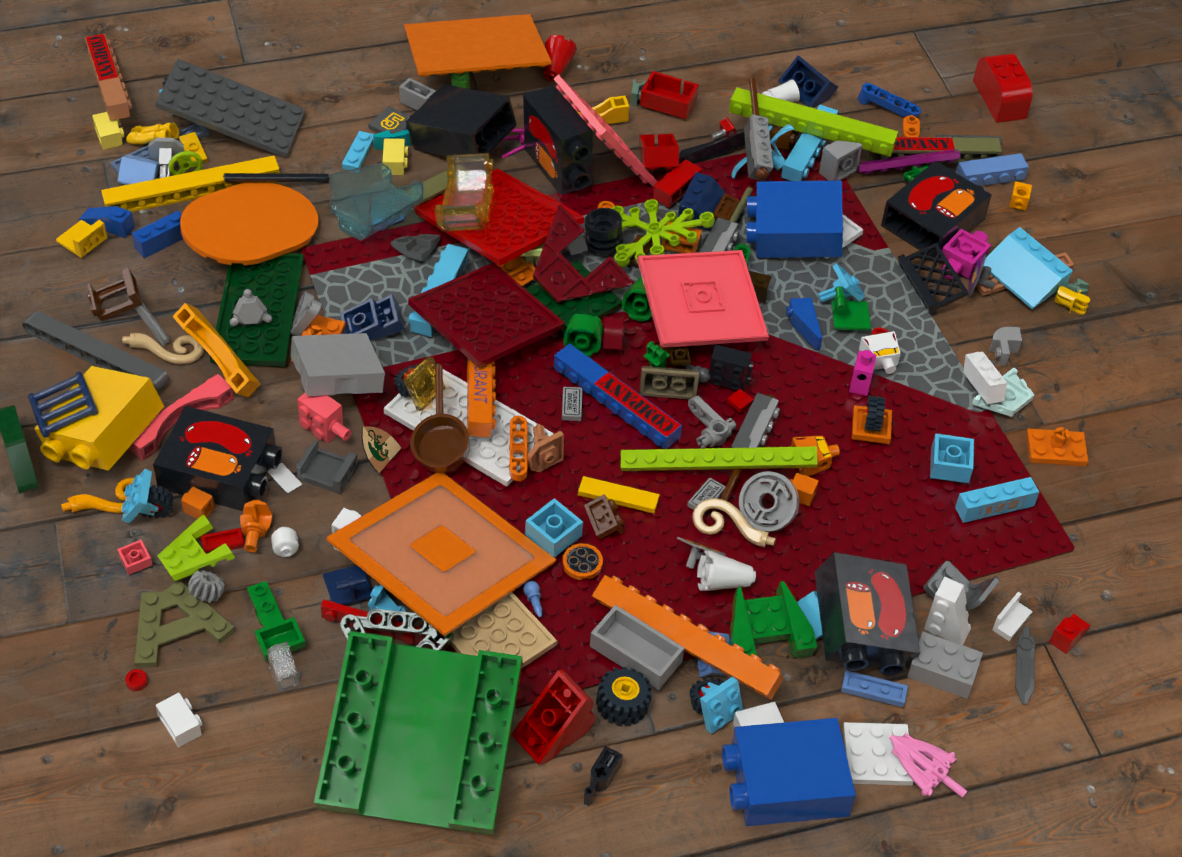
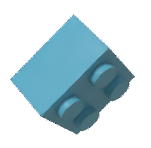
M935 433L931 447L930 478L969 483L973 471L974 439Z
M554 498L526 520L525 535L555 558L582 536L583 521Z

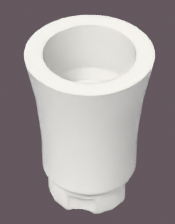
M792 79L762 93L763 95L789 102H798L800 99L798 86Z

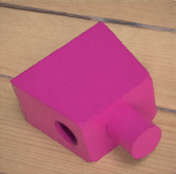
M870 350L858 351L849 389L851 393L868 395L877 356ZM859 374H864L865 380L858 379Z

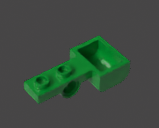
M267 581L247 587L257 619L263 627L254 631L264 661L267 662L305 648V639L295 617L283 619Z

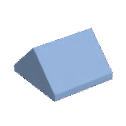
M129 154L124 155L121 158L117 182L129 185L154 180L157 178L160 170L159 161Z

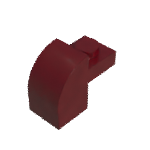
M605 316L603 349L622 350L623 317Z

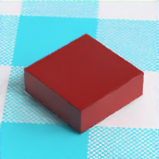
M741 389L727 398V403L739 413L751 406L754 401L752 397Z

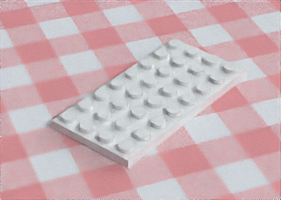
M432 362L426 367L431 379V386H429L428 390L425 389L423 394L420 392L419 396L413 395L412 398L409 396L405 398L398 394L384 407L386 415L413 431L422 420L436 414L435 364ZM443 369L444 414L457 417L467 428V383ZM495 400V403H492V405H496L495 417L492 416V418H496L495 430H491L490 438L469 436L470 451L465 462L507 487L513 481L509 474L510 420L514 416L523 415ZM526 418L528 465V453L534 446L533 427L537 423ZM516 424L517 431H520V424ZM545 429L546 436L553 435L551 431ZM515 438L513 441L516 443H521L524 440L521 438ZM516 453L513 456L515 458H522L524 455ZM516 465L517 473H520V466Z

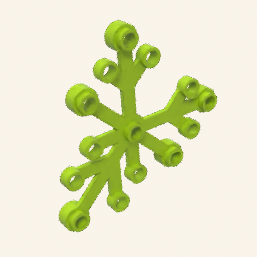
M650 199L644 203L645 211L650 217V223L647 224L639 220L641 213L638 207L631 208L629 216L624 214L622 206H614L611 209L619 212L622 221H624L622 222V232L625 228L636 226L647 233L636 243L618 245L616 247L615 261L620 267H626L630 262V258L636 253L635 260L638 264L637 258L638 256H645L643 246L650 239L653 240V246L650 248L651 255L665 254L664 247L660 245L659 237L669 240L671 246H677L680 243L679 236L668 233L669 231L686 237L689 243H694L698 239L697 233L685 228L701 225L704 228H710L715 222L714 215L711 212H704L700 215V219L691 220L694 218V213L692 209L688 208L678 218H676L675 212H668L660 222H657L658 201Z

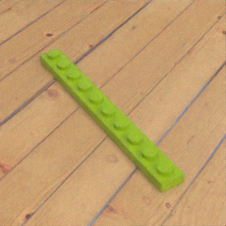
M817 446L621 450V471L817 468Z

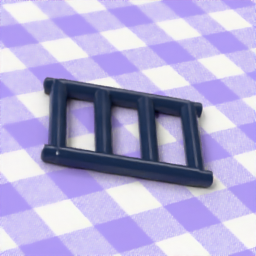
M77 372L75 376L36 394L30 393L28 395L29 403L44 438L48 437L50 433L91 414H98L97 406L81 372ZM77 383L79 384L78 387L72 390H69L50 400L38 404L39 400H42L72 385H75ZM80 394L84 396L51 412L42 414V411ZM87 404V408L47 426L46 422Z

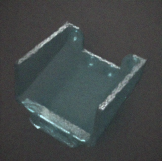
M382 163L330 174L329 176L330 210L332 214H336L339 220L337 225L341 231L360 241L412 212L423 200V182L414 180L410 185L396 187L392 185L391 169Z

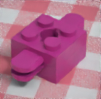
M960 229L943 247L942 252L956 274H961L969 279L984 254L986 257L988 256L991 244L987 243L988 236L982 231H975L973 234H970ZM944 276L947 279H953V276Z

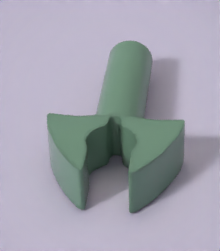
M1077 278L1076 283H1067L1064 286L1077 293L1081 290L1083 295H1087L1089 290V284Z

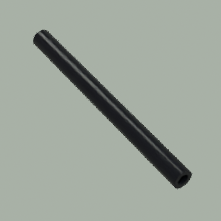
M224 173L223 179L224 182H329V174Z

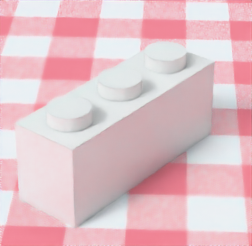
M984 352L966 354L963 373L987 404L1005 401L1007 382Z

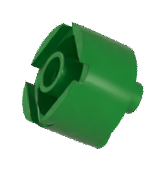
M574 314L567 324L564 346L566 347L570 343L588 357L594 352L597 353L600 349L604 333L601 319L597 316Z

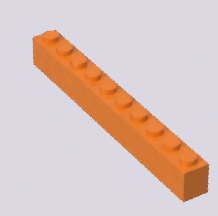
M604 575L592 595L597 602L609 609L617 605L683 646L685 652L725 675L733 676L739 683L772 700L784 680L779 668L772 664L766 666L761 663L763 660L754 654L749 656L743 653L745 650L737 644H733V646L727 644V640L719 634H715V636L709 634V629L703 625H693L691 623L692 620L683 614L677 616L669 606L664 604L661 607L656 604L657 600L649 595L643 597L635 587L629 585L627 588L622 585L623 581L615 576L610 578Z

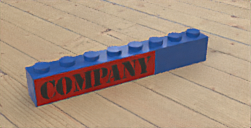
M570 343L554 355V368L558 373H562L572 383L581 387L585 393H589L599 403L604 404L614 414L624 419L627 424L632 425L642 435L650 438L656 445L667 449L681 437L682 425Z

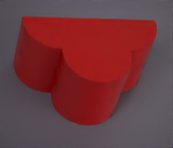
M558 670L511 735L538 765L544 764L553 759L565 746L575 743L588 732L595 721V715L591 712L594 702L564 670Z

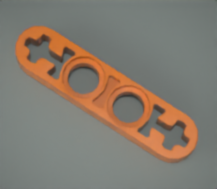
M514 416L510 420L509 474L511 479L515 481H522L527 477V420L523 416ZM516 424H520V431H517ZM515 438H521L524 441L521 443H516L513 440ZM521 453L524 456L522 458H515L513 455ZM516 465L520 466V473L516 472Z

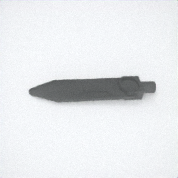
M1029 627L1022 628V635H1019L1016 642L1015 688L1022 704L1026 705L1034 691L1035 643L1034 637L1030 636Z

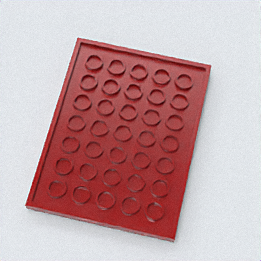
M497 168L414 209L415 214L500 266L545 243L555 213L561 203ZM561 204L580 225L585 223L584 216Z

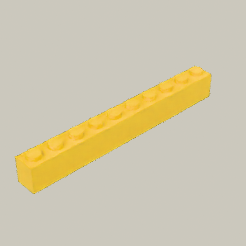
M269 156L101 191L105 207L117 206L135 212L194 200L237 184L247 183L224 182V173H280L275 156Z

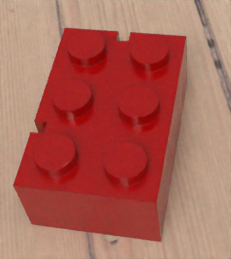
M652 71L641 90L640 106L687 119L697 101L699 84L685 80L682 95L680 94L682 79Z
M673 133L658 134V146H655L654 134L639 135V155L644 168L649 170H656L657 167L674 169V167L679 166V146Z

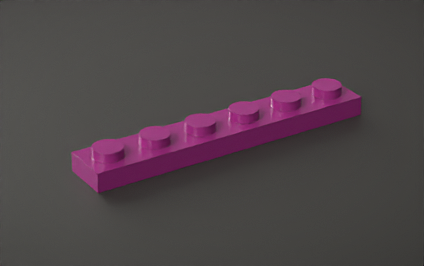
M952 149L859 162L858 171L862 172V174L872 173V170L884 172L893 167L895 169H904L908 165L920 167L922 163H929L931 165L935 161L955 162V159L960 158V151Z

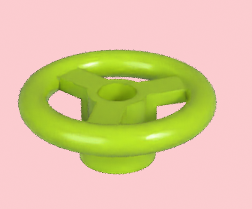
M183 151L171 158L168 168L173 176L184 174L190 167H196L192 172L199 171L203 167V160L195 152ZM191 157H194L197 161H192ZM176 161L180 166L178 172L174 170V163Z

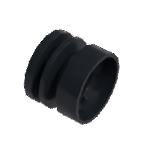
M598 208L587 214L585 217L587 248L599 255L615 253L616 247L623 244L622 217L620 213L610 208Z

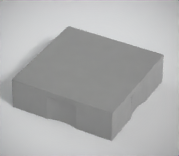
M367 333L292 336L291 358L301 376V383L307 396L383 392L385 372Z

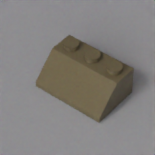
M642 366L639 394L641 396L691 399L697 394L699 371Z

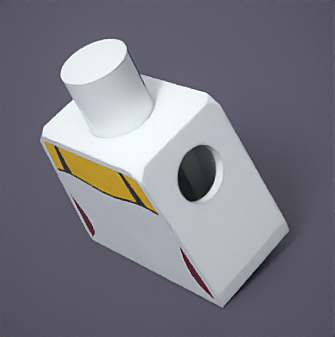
M895 332L861 337L859 351L870 350L877 355L874 370L884 368L887 374L893 373L900 358V349Z

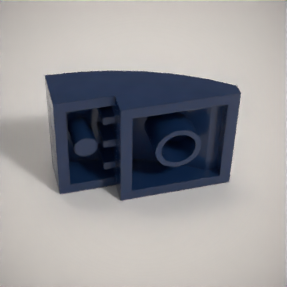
M392 294L376 302L373 298H370L340 313L341 321L346 323L344 334L367 333L369 340H373L405 329L399 303Z

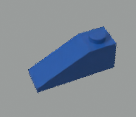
M117 206L88 208L79 218V221L83 220L89 225H93L98 220H101L105 224L106 232L126 238L134 228L132 212Z
M812 297L790 299L789 306L786 307V316L790 317L791 325L815 350H820L822 334Z

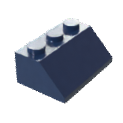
M797 55L778 80L780 84H784L791 79L794 80L799 89L800 100L811 108L828 101L838 89L837 85L799 55Z
M696 172L679 205L678 217L688 208L692 209L694 213V218L691 220L700 219V215L704 212L714 213L726 192L713 177Z

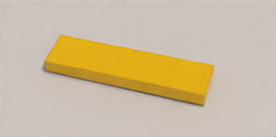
M583 476L578 490L579 496L596 499L605 494L609 500L613 499L616 505L655 513L659 500V494L585 476Z

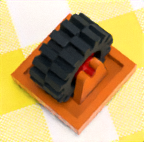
M868 396L866 406L854 405L851 439L890 444L892 410L885 409L884 397Z

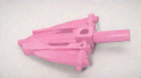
M906 733L903 736H894L892 734L889 737L894 747L891 752L899 758L908 775L922 789L921 794L923 796L928 795L930 797L933 792L932 787L935 788L940 782H943L962 798L967 793L966 789L946 775L951 767L950 763L953 764L957 760L954 752L947 753L932 744L914 739Z

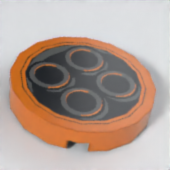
M582 543L572 545L563 555L564 571L574 579H593L602 569L603 557L601 552L592 545Z

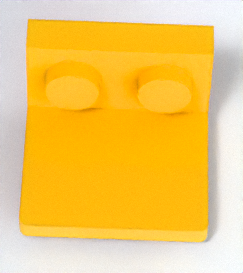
M80 220L56 238V242L82 258L107 239L105 224L98 220L93 225H89Z

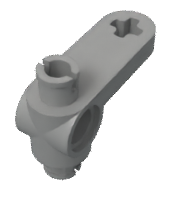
M694 396L688 400L691 412L707 426L701 432L702 436L696 439L697 444L702 449L706 446L723 445L726 439L731 436V431L736 429L735 421H732L731 418L725 421L699 396Z

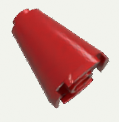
M552 35L545 42V48L551 60V64L545 66L543 70V75L548 81H555L554 78L558 74L561 76L576 54V44L571 39L569 41L564 39L565 36Z

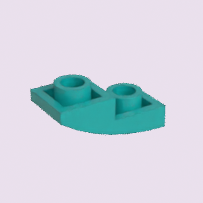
M407 129L393 134L387 130L373 135L374 148L376 150H383L384 139H405V146H410V134Z

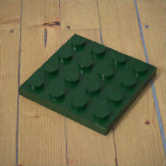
M578 260L571 263L584 278L591 273ZM538 282L525 288L565 322L564 329L558 331L563 337L565 336L567 324L574 314H586L602 319L622 307V301L612 291L557 303Z

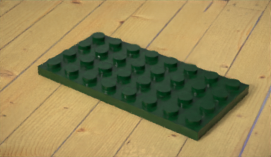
M287 253L258 264L243 265V263H232V265L228 266L215 330L244 365L286 367L291 339L290 332L297 304L304 254ZM250 289L252 294L260 299L267 308V314L272 316L271 322L263 321L260 324L244 326L242 324L237 326L230 325V320L234 315L233 311L239 298H242L244 295V290ZM210 356V363H216Z

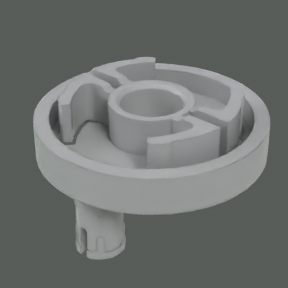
M770 471L760 472L749 478L743 485L739 496V508L748 523L755 529L767 532L778 531L788 526L798 515L799 494L793 482L786 476ZM766 494H771L775 499V503L770 509H765L762 505V498Z

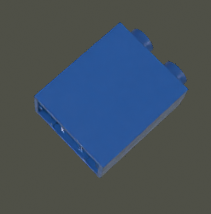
M842 181L757 182V196H747V217H756V222H747V243H756L757 258L842 257Z
M838 718L739 726L734 728L732 743L722 746L724 770L735 771L737 783H732L729 786L731 807L733 811L742 810L745 826L850 816L856 794Z

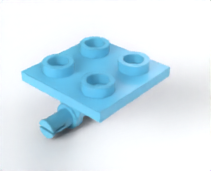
M381 584L374 587L370 594L371 599L367 605L370 607L369 612L373 609L405 612V608L403 607L402 609V606H397L387 595L388 590ZM401 617L396 619L397 621L403 622V618Z

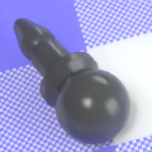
M681 365L685 370L699 371L698 381L704 383L710 380L709 369L702 368L699 365L696 367L693 365Z

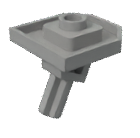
M156 137L148 144L150 160L159 161L160 178L169 177L171 174L168 168L169 161L177 153L185 151L184 144L175 138ZM177 161L174 163V166H179Z

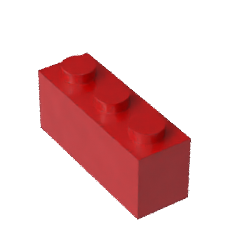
M685 159L678 167L667 173L662 180L654 184L653 199L670 208L685 195L695 173L702 174V168Z

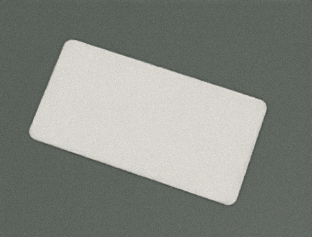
M280 463L277 469L268 470V473L287 493L302 485L283 463Z

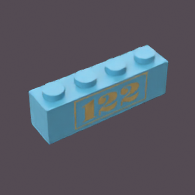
M1028 477L960 493L955 509L962 522L965 523L1033 507L1039 490L1032 478Z

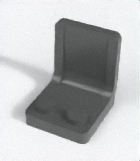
M945 561L925 583L924 590L934 599L944 577L963 584L967 601L965 607L966 611H969L982 604L1000 579L994 576L980 584H973L949 561Z

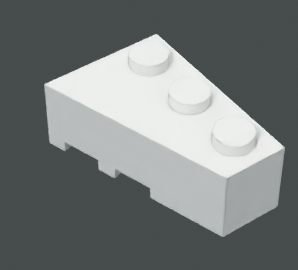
M944 577L935 594L924 628L933 635H938L960 645L964 644L971 630V625L968 624L969 613L965 607L967 601L963 584Z

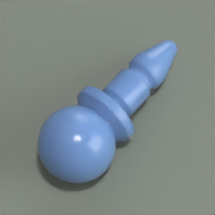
M529 581L524 585L523 591L527 596V600L532 603L534 612L538 617H541L540 587L536 582Z

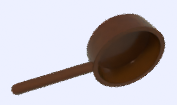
M438 363L435 365L436 414L425 418L415 427L410 444L414 456L424 468L434 473H448L457 469L465 462L470 451V442L465 424L453 415L444 414L443 366Z

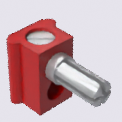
M726 117L724 120L719 121L721 131L712 134L711 137L713 140L722 136L728 137L736 133V128L729 118Z

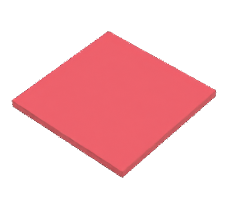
M742 250L638 256L637 262L661 348L768 341V331Z

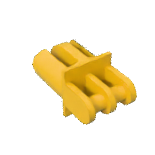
M1060 286L1054 301L1069 308V313L1074 311L1083 315L1086 313L1090 298L1081 294V290L1077 293L1064 286Z

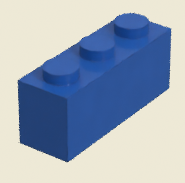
M176 211L133 232L132 238L137 252L143 258H146L182 240L180 229L182 214Z

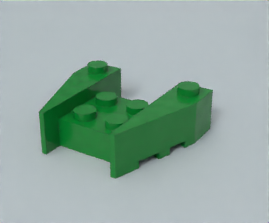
M784 581L780 582L776 590L777 596L744 600L741 587L737 588L733 597L732 619L730 623L729 642L731 646L737 644L745 650L743 653L749 656L751 654L757 656L755 644L788 640L792 659L813 656L817 649L813 627Z

